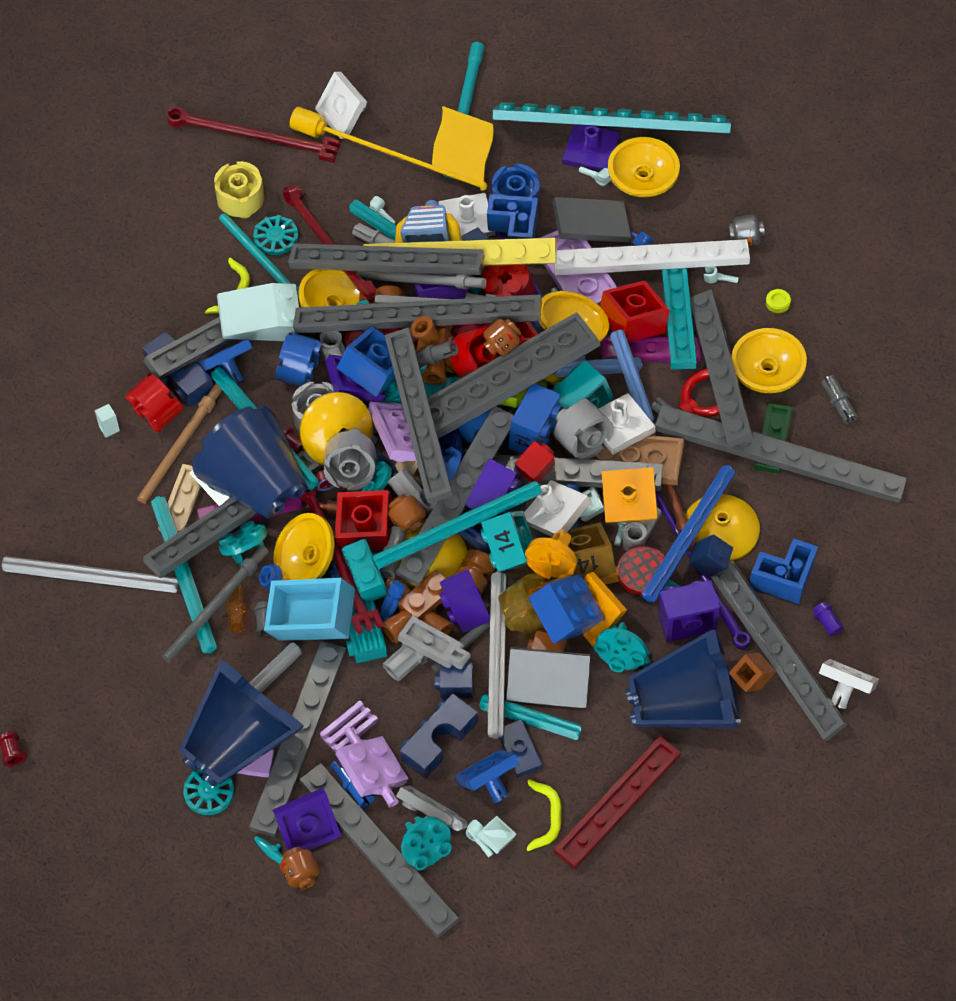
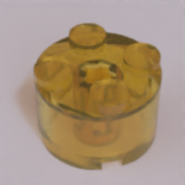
M534 573L527 574L499 594L498 600L506 618L505 624L508 629L531 635L544 627L528 598L546 585L543 583L546 580L545 578Z

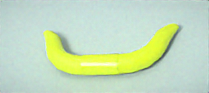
M229 258L228 262L231 268L241 277L237 290L248 288L250 283L248 271L244 266ZM218 306L208 308L205 314H219Z
M528 779L529 786L534 791L546 795L551 803L550 830L546 835L534 839L527 846V851H531L548 845L557 838L561 830L562 806L558 793L552 787Z

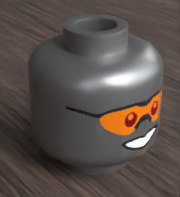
M755 214L737 216L733 219V223L729 224L731 240L747 239L748 247L759 245L761 236L765 235L764 222H759Z

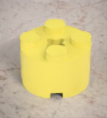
M241 161L232 166H229V164L224 165L218 170L214 178L218 206L224 213L233 217L248 218L261 208L264 202L263 182L259 170L254 165Z

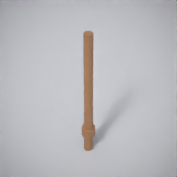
M215 383L207 396H203L198 404V410L137 497L138 501L146 504L206 414L211 413L216 405L215 401L223 391L217 383Z

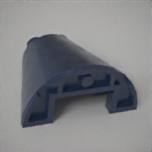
M259 405L257 409L248 406L224 418L201 442L204 447L200 454L195 453L192 469L196 478L267 519L274 514L280 513L285 507L284 502L289 498L297 499L308 489V485L276 414L270 408Z
M715 629L708 631L628 677L630 688L626 689L629 703H634L635 706L634 711L630 712L634 727L740 728V710L733 679L729 674L730 669L723 656L725 653Z
M222 660L216 669L179 751L185 756L182 761L194 771L197 767L205 773L202 778L215 787L301 731L304 726L286 710L280 709L248 683L238 671Z

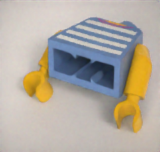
M434 200L427 201L425 206L412 207L408 216L396 226L395 243L462 241L459 222L451 213L446 212L444 205H439Z

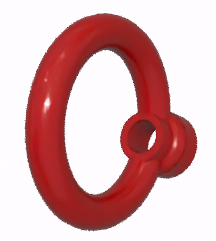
M708 368L702 369L688 378L681 390L682 403L677 408L701 417L720 415L717 405L699 407L691 399V392L695 385L706 378H710Z

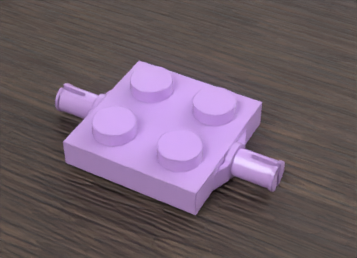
M354 727L347 729L345 735L351 745L339 747L336 756L361 797L371 794L382 795L388 807L397 805L399 800L394 795L392 789L404 785L408 777L385 739L381 736L370 740H362Z

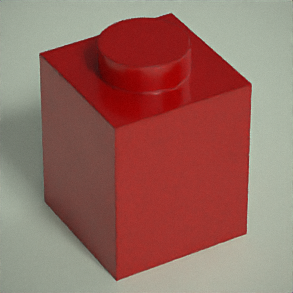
M534 441L514 463L515 469L530 483H539L555 465L554 452L544 443L540 446Z

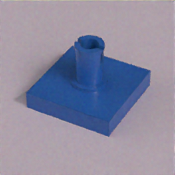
M248 339L243 340L196 363L204 371L217 365L221 366L233 381L237 383L244 378L241 376L234 361L235 356L252 349V346Z
M498 750L454 775V778L459 786L473 791L485 784L493 802L496 803L502 800V796L504 798L509 796L499 776L519 765L520 762L515 754Z

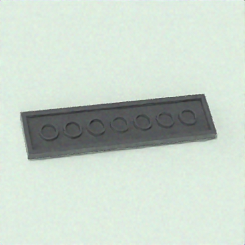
M578 312L515 347L507 355L499 356L428 397L438 438L456 430L468 421L480 416L482 413L501 404L503 401L546 378L560 368L600 346L598 338Z

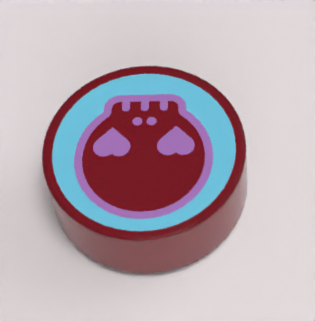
M324 470L315 475L319 481L317 485L318 492L335 488L327 480Z

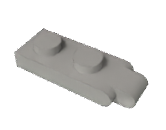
M414 616L410 618L398 635V641L447 668L453 665L458 669H462L470 658V654L463 650L464 645Z
M412 786L400 788L396 797L403 800L402 805L412 811H417L418 809L426 814L425 817H438L456 831L467 828L468 823L465 819Z

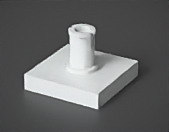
M334 72L315 109L319 114L325 116L326 122L332 129L350 135L361 112L364 111L363 108H366L367 101L342 72Z
M485 193L470 196L464 195L459 198L438 201L439 205H444L446 212L451 213L459 222L461 236L477 227L480 228L486 237L495 235V231H488V202Z
M629 393L599 408L614 426L610 440L608 441L605 438L603 442L612 455L656 432L655 425Z
M550 480L547 485L540 486L542 490L541 495L537 496L524 514L529 527L553 537L561 529L568 532L589 506L591 500L585 494Z
M831 659L822 664L819 674L839 681L831 701L836 706L840 697H842L838 706L842 709H846L853 688L870 694L875 690L879 678Z

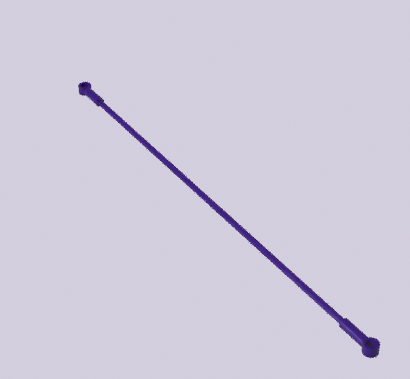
M497 232L498 240L508 239V236H501L502 234L508 235V232ZM535 283V295H541L542 299L544 296ZM655 491L656 502L678 537L675 526L676 522L658 491ZM687 551L686 553L690 558L692 552ZM697 571L703 582L709 581L707 576ZM714 588L720 606L719 614L734 638V646L737 649H746L749 646V635L746 632H742L729 608L723 604ZM744 638L746 642L739 643L737 639Z

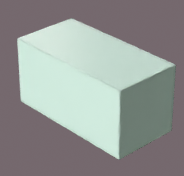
M109 404L95 410L98 425L105 437L120 431L116 415Z

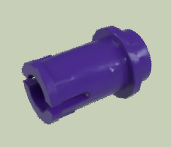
M822 602L813 609L815 613L814 618L822 623L828 635L832 637L841 632L844 626L832 612L833 607L826 602Z

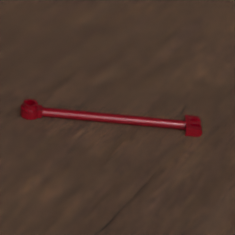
M172 107L167 111L168 114H166L167 122L172 127L189 124L319 153V160L333 163L335 162L338 148L341 145L340 140L325 137L323 144L196 117L188 115L180 107Z
M293 184L284 187L283 197L287 205L296 208L322 244L335 245L301 201L303 193L300 186ZM343 270L360 292L359 302L368 300L369 304H374L376 288L371 281L363 282L356 271Z
M317 486L313 490L307 489L299 498L308 503L313 514L319 515L326 520L316 498ZM334 538L332 559L340 577L355 588L353 606L357 615L351 616V623L356 634L363 633L361 624L364 625L366 631L373 630L371 621L374 622L377 629L383 627L377 609L367 611Z

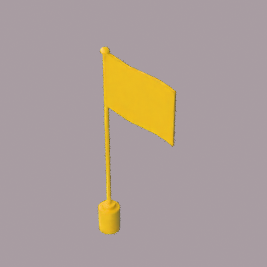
M442 106V122L434 143L431 165L327 127L324 115L302 107H296L291 115L290 128L318 138L320 134L323 135L326 131L480 187L481 191L487 188V183L484 182L485 164L491 149L494 133L493 124Z

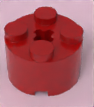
M527 265L486 266L483 270L481 278H485L487 281L486 287L483 288L486 294L496 295V297L535 294V283Z
M487 328L464 331L454 338L455 344L458 346V354L451 356L450 359L460 379L501 356L498 353L492 355L483 345L486 342L483 333Z
M150 373L125 396L126 400L133 406L134 412L141 418L145 417L148 420L149 426L156 433L163 430L184 410L180 401L176 397L173 398L170 394V390L155 375Z

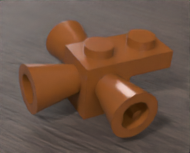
M428 316L416 319L410 328L411 335L418 339L416 352L426 349L431 344L439 345L449 340H454L455 337L450 333L453 325L434 326L432 319ZM450 357L440 360L435 365L427 364L422 373L423 381L431 385H442L446 382L445 364L456 376L459 375L454 370Z
M437 570L412 591L404 580L397 575L394 579H388L385 582L387 594L393 581L398 580L405 585L404 593L401 594L402 598L398 602L399 613L382 622L383 627H381V630L392 642L398 643V635L412 616L448 636L452 632L454 624L436 614V607L442 603L439 594L443 592V589L439 582L446 579Z

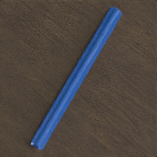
M722 466L642 592V597L647 602H655L660 591L667 584L735 475V470L732 469V466Z

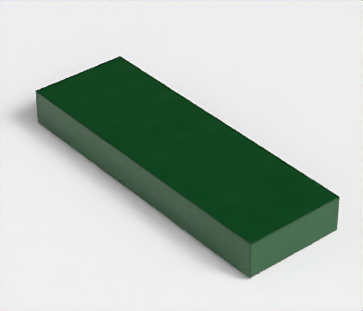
M768 402L761 435L786 442L793 407ZM755 462L754 469L780 473V468Z

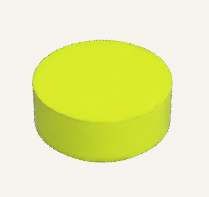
M775 289L767 294L766 306L770 311L783 313L790 307L791 297L786 291Z

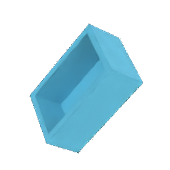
M342 578L271 581L264 631L278 641L349 639L355 588Z

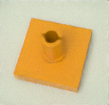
M653 467L602 471L606 524L658 520Z
M591 572L583 580L587 583L591 595L599 605L601 613L605 618L604 621L583 634L594 647L599 634L616 625L627 609L594 572Z

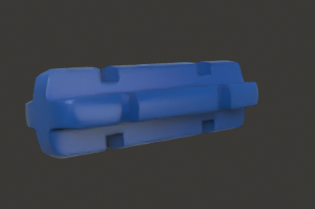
M398 580L390 584L388 594H386L382 604L381 612H379L382 622L394 616L398 608V602L402 598L401 594L404 593L405 585Z

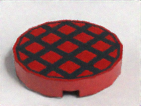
M637 547L626 552L618 563V579L621 586L629 593L634 595L637 593L642 596V592L665 556L658 550L650 547Z

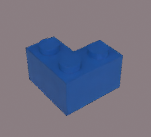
M489 195L487 208L488 231L508 232V239L535 238L539 216L538 198Z
M793 538L785 559L760 552L751 573V587L754 590L799 604L816 561L818 546Z

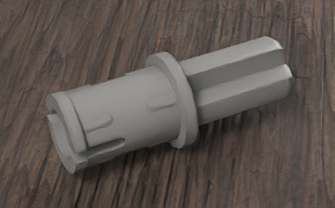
M358 223L353 228V236L368 244L395 243L394 240L382 235L380 230L374 231L361 223Z

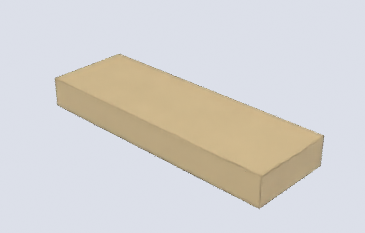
M182 464L167 503L177 533L187 528L202 488L190 474L193 470L192 466Z

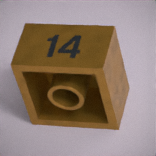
M601 522L568 530L567 533L571 535L568 547L577 558V567L573 575L580 574L584 579L591 572H594L599 578L616 573L612 546Z

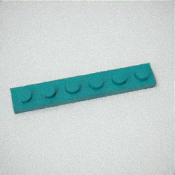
M687 268L661 269L664 302L670 310L667 333L671 370L696 369Z

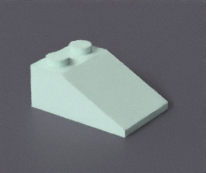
M270 283L218 293L217 301L223 339L284 341L289 332L295 333L293 328L295 310L299 308L296 284Z

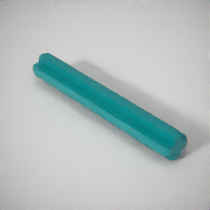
M485 694L482 696L479 705L481 710L488 712V695ZM504 700V717L515 721L522 720L525 724L574 740L579 739L582 731L580 724Z

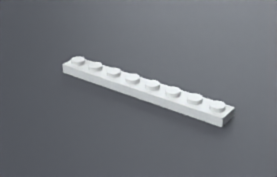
M747 239L557 250V264H554L555 275L744 265L750 263Z

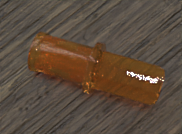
M241 584L229 596V603L226 605V611L229 615L228 629L232 633H241L242 630H245L244 614L247 606L243 601V586Z

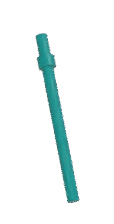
M226 213L220 215L219 220L278 283L295 284L291 283ZM296 285V291H297V297H298L299 287Z

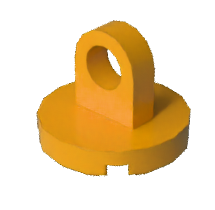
M561 529L552 538L532 540L525 551L528 566L535 573L546 579L555 577L557 580L572 576L577 567V558L568 547L571 535Z

